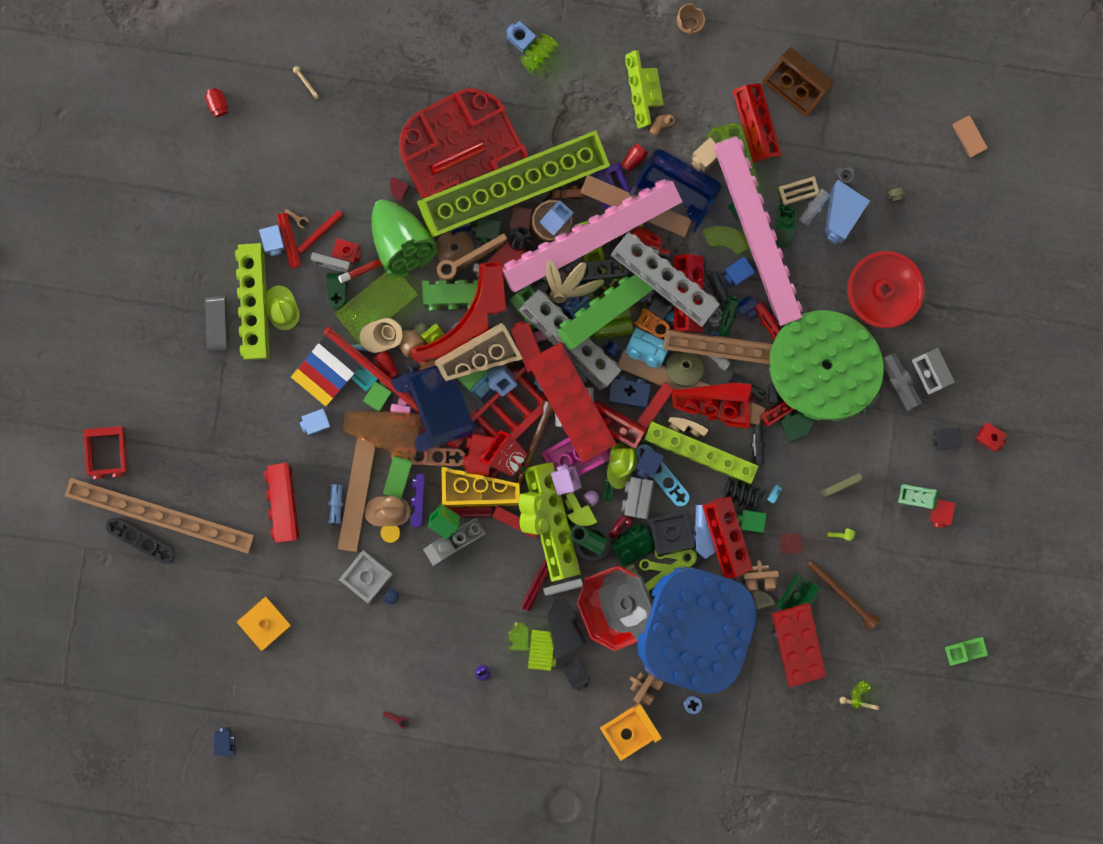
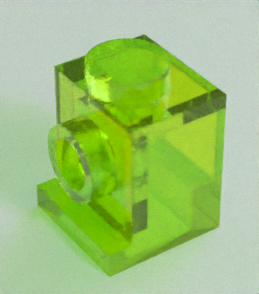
M513 623V630H509V642H513V646H509V650H528V626H525V623Z

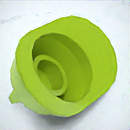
M284 286L270 288L267 291V310L270 321L280 330L292 329L297 325L300 317L293 294Z
M617 443V445L611 448L607 470L608 481L616 489H622L626 486V481H630L631 474L639 462L635 449L629 448L623 443Z

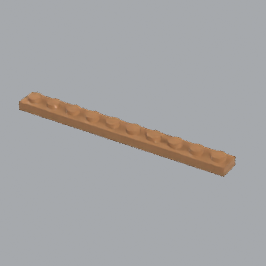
M70 478L65 497L247 554L250 552L255 536Z

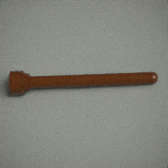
M544 399L542 403L543 414L527 451V456L524 459L527 468L531 465L548 419L554 412L548 399ZM525 473L518 474L516 483L520 486L523 485L525 480Z
M813 560L807 562V566L864 619L863 622L870 631L880 622L876 615L865 611Z

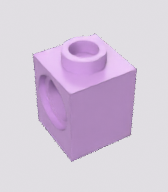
M568 464L556 467L557 471L551 473L557 496L582 488L576 466L568 467Z

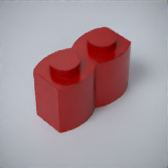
M472 433L471 437L468 436L466 448H469L468 456L464 455L462 462L465 472L488 476L490 466L481 462L480 459L495 437Z

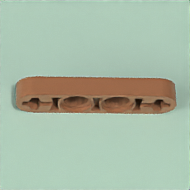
M396 447L391 453V458L393 460L398 450H402L403 454H408V450H412L410 455L411 465L461 466L463 460L455 463L454 459H449L450 463H445L447 460L446 451H450L449 456H455L456 452H459L460 456L464 457L465 453L460 449ZM416 451L424 453L423 461H415L414 453ZM438 451L444 455V459L439 463L433 460V454Z

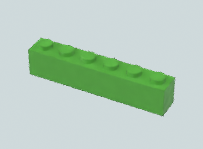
M635 274L631 278L625 276L618 282L620 286L616 289L613 286L604 292L605 297L601 300L599 297L595 298L589 303L590 308L585 310L583 307L574 314L576 316L575 319L570 321L568 318L561 323V329L557 331V334L568 349L572 350L651 292L653 288Z

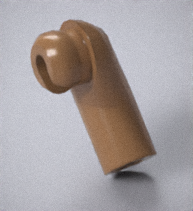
M671 114L657 116L649 133L658 136L661 128L675 123L674 116Z

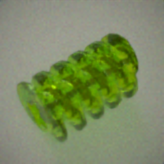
M545 33L540 34L541 40L535 39L536 45H530L531 51L525 50L526 56L521 55L519 57L521 64L534 76L536 74L533 69L541 70L539 63L546 64L544 57L551 59L549 52L556 53L554 46L560 48V45Z

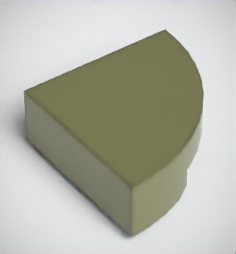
M760 590L752 592L756 609L775 605L773 598L766 592Z

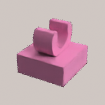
M399 398L398 405H391L390 419L409 422L411 407H407V403Z

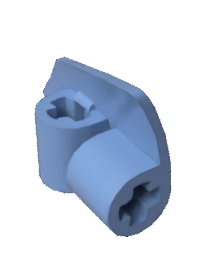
M696 505V525L693 527L692 536L694 543H696V551L706 559L716 550L702 505Z

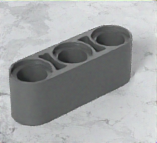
M226 296L206 297L208 352L228 351Z

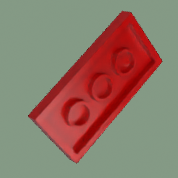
M806 603L772 613L788 686L793 687L826 677L810 604Z

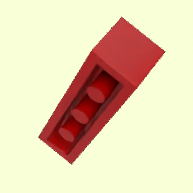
M664 382L637 422L647 428L675 388Z
M782 400L759 416L765 426H770L794 409Z
M497 506L492 517L521 531L520 517ZM525 533L533 538L536 537V534Z

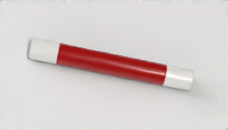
M377 259L338 276L340 283H343L383 265L380 259Z

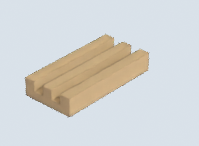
M815 176L778 187L783 206L820 195ZM809 182L813 183L811 186L784 193L786 189ZM815 189V192L786 200V197Z

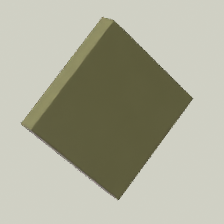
M860 473L855 474L821 490L823 497H828L862 481V476Z

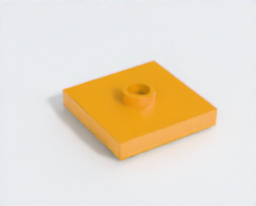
M267 597L263 598L237 621L239 626L261 651L291 626Z

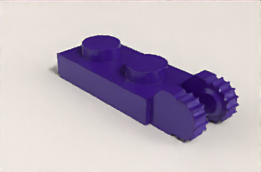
M417 474V478H413V489H416V497H412L411 508H415V513L411 515L410 522L416 528L423 523L425 474Z

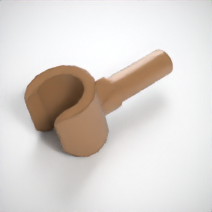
M289 209L285 210V213L297 222L299 228L304 229L299 223L301 219L309 223L306 217H299Z

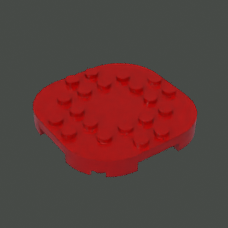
M475 88L459 90L420 110L406 122L399 139L400 156L422 199L528 158L525 145L521 143L505 112L504 105L494 95ZM480 142L483 143L485 152L438 174L434 173L432 164Z

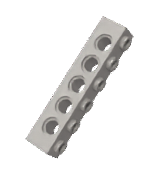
M628 232L611 254L612 257L701 327L719 306L714 296L705 293L697 283L687 279L682 271H677L673 268L668 260L659 257L653 248L645 246L636 235ZM632 252H637L640 257H635ZM647 263L653 264L655 269L649 268ZM662 275L668 276L670 281L664 280ZM678 287L683 288L685 290V293H681L678 290ZM693 299H697L700 305H696Z
M537 290L518 309L554 346L561 342L571 362L599 390L607 387L621 371L617 363L609 359L604 354L603 349L596 346L590 340V337L572 350L568 349L557 334V331L560 329L556 328L554 322H557L560 326L568 318L563 314L559 306L554 305L549 300L546 293ZM541 308L546 311V315L541 313ZM582 349L586 350L587 356L582 353ZM596 362L600 364L601 369L596 367Z

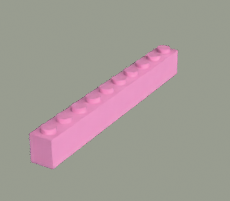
M734 136L713 144L777 324L782 326L802 318L800 313L803 312L802 306L799 301L796 302L794 296L797 294L793 283L790 284L788 277L790 273L788 267L782 263L781 259L784 256L781 248L776 246L777 236L775 231L770 229L769 223L771 220L768 212L763 210L764 200L762 195L757 193L756 187L758 183L755 176H751L749 171L751 164L748 157H744L743 150H745L742 140H738V137Z
M660 180L650 190L649 188L641 190L637 197H629L623 200L622 205L618 207L612 206L605 210V214L601 216L595 215L588 219V223L574 226L568 234H559L553 242L542 243L538 246V250L534 252L528 251L521 255V259L517 261L511 260L504 264L505 267L502 268L503 276L510 290L516 292L546 276L547 261L552 260L557 269L682 203L673 181Z

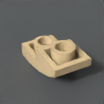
M670 417L667 421L670 423L669 427L678 433L679 431L684 432L687 427L690 428L689 432L696 437H704L708 432V429L690 420Z

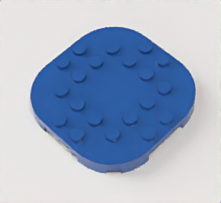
M691 567L676 568L658 581L651 594L655 596L644 634L639 633L638 637L639 658H642L644 669L658 680L704 694L720 692L735 681L742 669L756 623L754 600L750 592L736 581Z

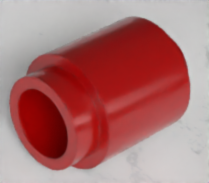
M217 88L208 90L204 98L211 114L218 118L229 113V106L222 90H217Z

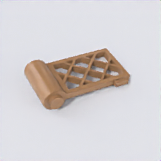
M505 234L500 235L455 262L450 260L441 261L437 266L439 279L453 283L457 278V272L501 248L507 242Z

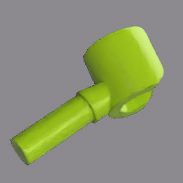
M846 528L844 534L828 532V537L843 538L851 541L854 539L856 532Z

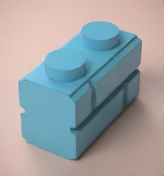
M636 328L625 353L634 360L639 359L646 362L649 367L660 368L668 350L663 349L664 340Z

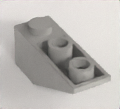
M474 518L459 527L456 534H451L448 539L442 537L423 550L434 566L486 533L477 518Z

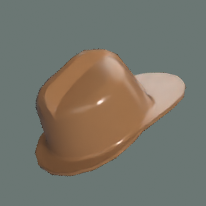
M384 496L371 499L365 506L364 515L366 520L374 526H399L408 520L411 511L409 504L403 498Z

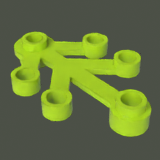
M691 549L657 557L655 550V557L658 559L666 557L677 560L671 565L650 562L648 559L641 560L639 563L640 569L644 571L649 569L662 571L645 584L648 594L649 590L655 587L664 575L667 576L676 568L693 566L697 561L696 552ZM685 554H689L691 556L690 561L684 560ZM643 561L648 562V568L644 569L641 566Z

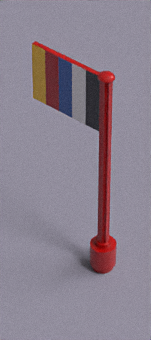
M332 327L325 329L324 338L291 376L311 395L327 406L362 365L436 427L439 432L437 436L447 445L457 449L466 438L463 432L450 421L447 424L440 421L331 329Z

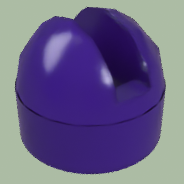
M486 665L478 666L475 671L477 679L481 681L487 680L491 674L489 667ZM487 670L488 673L479 677L478 673Z

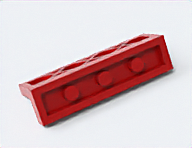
M761 83L746 84L733 90L753 163L781 156ZM752 89L756 90L757 98L754 96ZM758 107L762 110V116L759 114ZM763 126L767 128L768 134L764 132ZM769 144L772 146L774 153L770 152Z

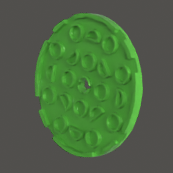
M827 310L807 312L801 314L802 318L787 323L775 338L769 356L771 379L781 398L792 409H797L805 414L806 417L815 420L840 421L853 417L863 411L877 395L884 372L882 354L871 333L855 319L842 313ZM822 362L831 363V369H824Z

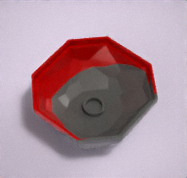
M619 565L586 578L577 600L578 608L590 638L613 651L638 642L639 633L644 634L653 605L642 577Z

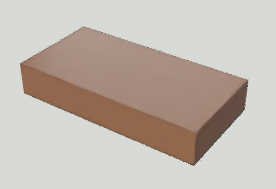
M970 115L952 124L970 158L988 149Z

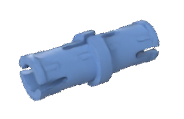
M331 484V498L328 502V506H330L328 523L333 524L335 518V524H341L343 485Z

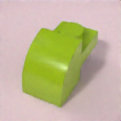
M573 492L566 494L567 499L564 502L569 510L573 509L574 511L568 515V518L574 524L590 526L597 523L589 505L581 508Z

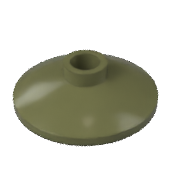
M676 351L670 355L666 362V373L669 379L679 386H692L696 384L704 372L701 359L693 353ZM683 364H688L689 368L683 367Z

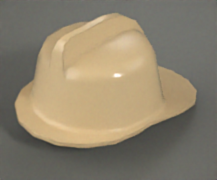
M390 318L369 323L364 326L360 333L362 346L373 353L396 347L400 344L403 337L402 325H399V323Z

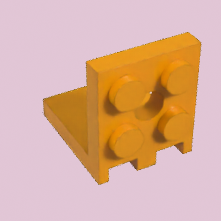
M639 703L600 727L620 761L651 741L657 742L662 739ZM625 728L632 731L631 738L627 740L621 737V731Z

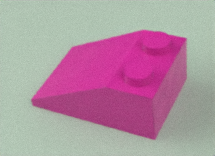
M567 438L542 452L546 463L553 462L555 471H557L556 467L568 464V467L576 466L578 476H581L609 461L610 450L607 449L582 463L570 439Z

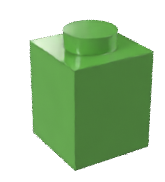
M375 382L363 402L381 412L392 392L382 382L380 384Z

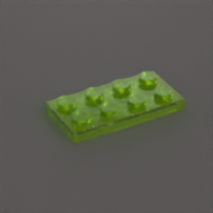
M385 272L338 310L335 315L360 344V333L364 326L380 319L392 318L414 300L418 294L403 276L392 277Z

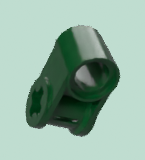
M327 273L328 302L334 310H341L346 306L347 281L340 283L338 276L345 273ZM336 296H339V298L341 299L338 302L339 304H335V302L333 301L336 300Z

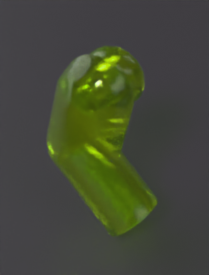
M860 681L851 691L853 708H860L862 706L861 695L863 692L868 693L870 691L869 683Z

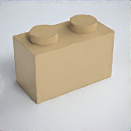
M711 137L694 151L691 157L693 167L697 171L701 170L703 173L718 161L713 144L716 143Z

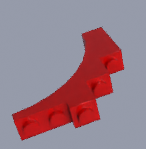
M498 261L479 264L477 289L469 309L458 324L441 338L426 345L411 348V357L415 361L423 363L429 361V359L443 357L469 342L470 338L474 339L488 331L487 313L496 315L500 314V311H506L502 265Z

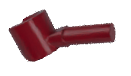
M386 711L383 713V716L397 722L400 728L406 729L405 726L400 725V721L403 719L409 721L407 717H397Z

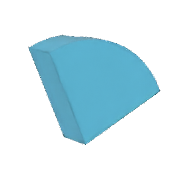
M775 485L766 501L770 504L775 503L782 488Z

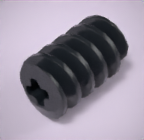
M731 477L728 478L723 490L724 497H731L733 503L738 500V506L745 502V509L752 505L753 512L759 508L765 493L764 490L760 494L759 487L752 491L751 484L745 488V482L738 486L737 479L731 483Z

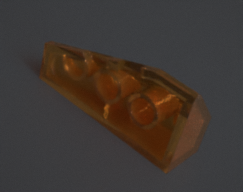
M346 411L342 430L362 440L365 439L378 448L386 449L395 456L415 459L421 428V415L406 412Z

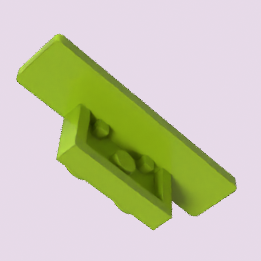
M636 50L626 54L625 63L628 69L635 121L637 122L638 129H642L651 125L648 107H660L664 104L658 69H642L639 51Z

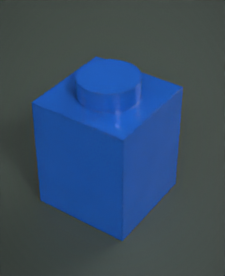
M743 257L724 270V278L729 285L733 284L736 287L752 276L755 271L746 258Z

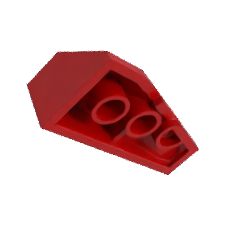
M727 383L672 391L673 408L694 415L699 413L708 416L707 419L712 421L714 419L725 422L724 425L729 427L750 428L753 400L752 384Z

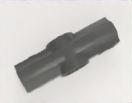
M893 353L883 358V366L889 377V384L895 394H898L906 411L920 405L922 402L912 386L913 381L909 373L903 369L897 355Z

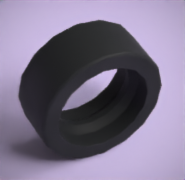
M586 526V529L598 533L608 542L601 555L587 554L583 551L581 545L574 542L575 550L586 561H599L610 550V537L599 526ZM582 529L578 532L575 539H581L583 537L584 533Z

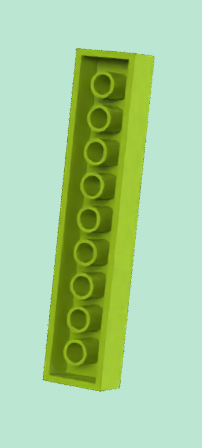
M593 131L419 200L417 203L429 233L434 237L607 168L610 164L597 131Z

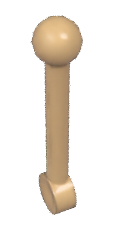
M295 66L293 72L298 74L314 98L318 99L319 96L300 72V67Z
M846 697L840 698L841 704L848 703L879 710L880 707L848 700Z

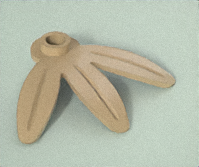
M549 260L546 264V278L551 288L549 297L550 300L556 303H562L568 297H579L589 294L598 289L604 283V280L598 279L576 287L586 269V263H580L569 274L564 283L561 284L560 273L555 263Z

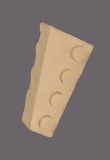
M500 323L434 362L442 377L447 381L523 358L505 325Z

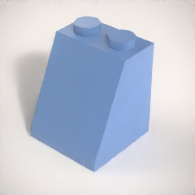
M839 180L831 188L824 233L828 236L827 239L834 244H841L846 239L870 200Z

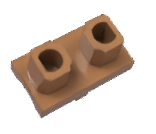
M758 560L756 566H752L753 570L750 571L756 573L743 574L742 582L745 583L746 589L749 592L758 591L757 582H764L765 591H774L776 589L779 577L778 571L762 572L769 571V565L762 566L761 560Z
M639 673L636 679L631 676L629 680L634 683L630 689L635 692L638 686H641L633 700L650 706L654 696L646 692L648 687L652 686L659 691L664 682L652 677L650 674H648L643 683L641 681L645 675Z

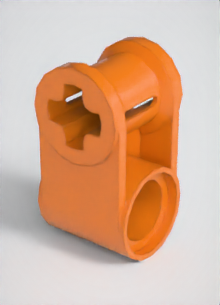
M642 308V313L637 321H634L632 324L638 329L664 340L665 334L659 335L655 329L658 326H664L666 329H669V325L651 311Z

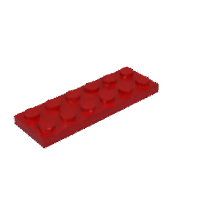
M561 342L527 360L529 367L582 463L617 445Z

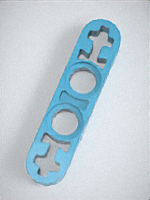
M644 444V445H640V446L636 449V454H637V456H638V461H639L640 458H641V457L639 456V454L641 453V452H640V449H641V448H642L643 450H645L646 448H649V449H651V450H653V449H652L650 446L645 445V444ZM661 461V472L655 474L653 479L676 506L686 505L689 501L688 492ZM665 478L673 479L674 485L672 488L664 487L663 480ZM677 485L680 488L677 490V492L680 495L683 493L685 494L684 503H682L681 501L677 502L675 500L677 499V495L675 493H673L672 495L669 494V492L674 490Z

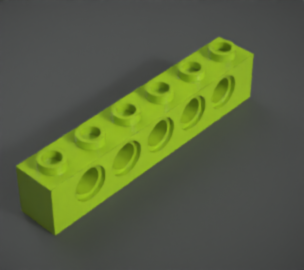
M261 243L238 245V250L235 251L236 261H239L236 277L237 280H240L237 296L241 300V307H238V316L242 321V326H239V335L243 341V345H240V354L247 361L270 359L265 251ZM249 260H254V266L251 269H247L246 263ZM253 278L255 285L252 288H248L247 282ZM255 297L256 304L253 307H249V299ZM255 316L257 323L254 326H250L249 320ZM256 335L258 342L255 345H251L250 338Z
M654 422L650 423L643 440L749 485L752 483L758 466Z
M553 462L527 468L524 472L529 492L546 494L548 498L547 515L549 517L548 533L540 534L551 582L581 574L574 544L569 536L570 527L561 495L557 496L551 473L555 472Z

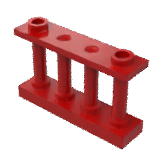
M524 367L521 370L517 368L513 372L516 381L538 401L537 404L539 406L534 411L529 409L510 390L505 396L524 414L523 417L525 418L521 424L515 423L496 403L501 397L497 393L480 410L476 408L469 415L471 418L469 423L472 425L477 421L492 437H496L498 432L482 416L487 409L491 408L511 428L510 431L512 433L510 435L517 440L543 414L541 406L547 397L543 396L523 376L526 372Z

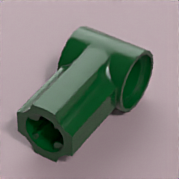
M580 525L573 526L569 532L571 540L598 555H601L608 540ZM580 528L583 530L584 535L581 539L574 538L573 533L575 529Z

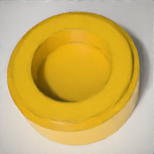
M383 526L381 537L384 541L393 543L399 539L400 529L398 526Z

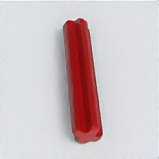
M480 142L432 164V169L435 174H438L485 152V147Z
M278 214L277 220L290 268H298L301 266L288 214Z

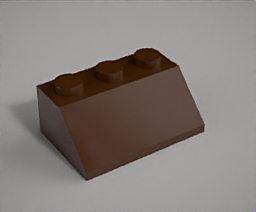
M791 47L779 58L762 81L805 117L810 114L834 84L831 79Z

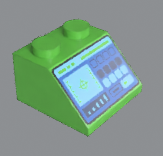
M495 367L456 378L483 405L497 392L489 386L487 374Z

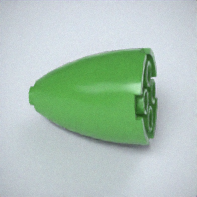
M384 199L378 200L375 203L371 218L373 240L379 259L387 274L392 277H402L408 275V271L418 266L420 268L426 266L437 253L436 242L426 227L412 213L397 203Z

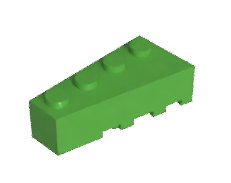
M439 280L433 285H429V281H422L424 307L429 308V311H439L440 307H448V310H458L459 306H467V309H469L476 293L478 280H473L471 283H469V280H457L452 284L446 280Z

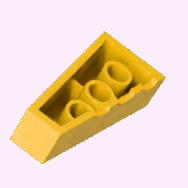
M442 467V505L445 507L519 506L520 485L518 483Z

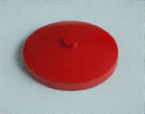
M892 251L876 252L863 258L853 268L847 284L848 300L855 314L865 323L879 328L896 327L909 321L919 310L924 298L923 277L914 262L906 256Z

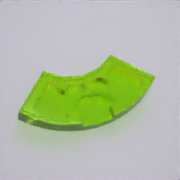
M714 226L702 230L711 248L725 246L736 255L750 249L745 234L737 229L727 226Z

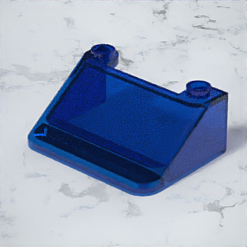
M435 365L391 380L397 392L405 393L411 391L426 430L425 433L418 435L415 439V447L418 453H424L469 436L473 432L474 424L457 378L446 381Z

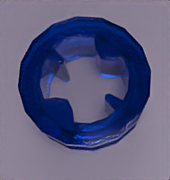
M610 340L608 345L603 347L615 358L618 357V352H622V349Z

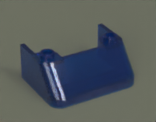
M657 149L642 169L629 195L633 196L637 188L640 191L646 188L650 190L656 186L655 183L663 179L673 181L682 200L680 204L688 208L686 213L689 219L697 222L692 230L696 233L722 186L717 180L701 171H697L694 167L670 153Z

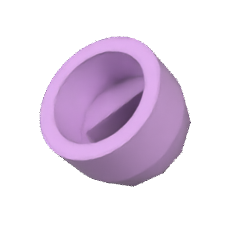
M592 490L582 495L584 501L590 507L596 505L599 500L598 493Z

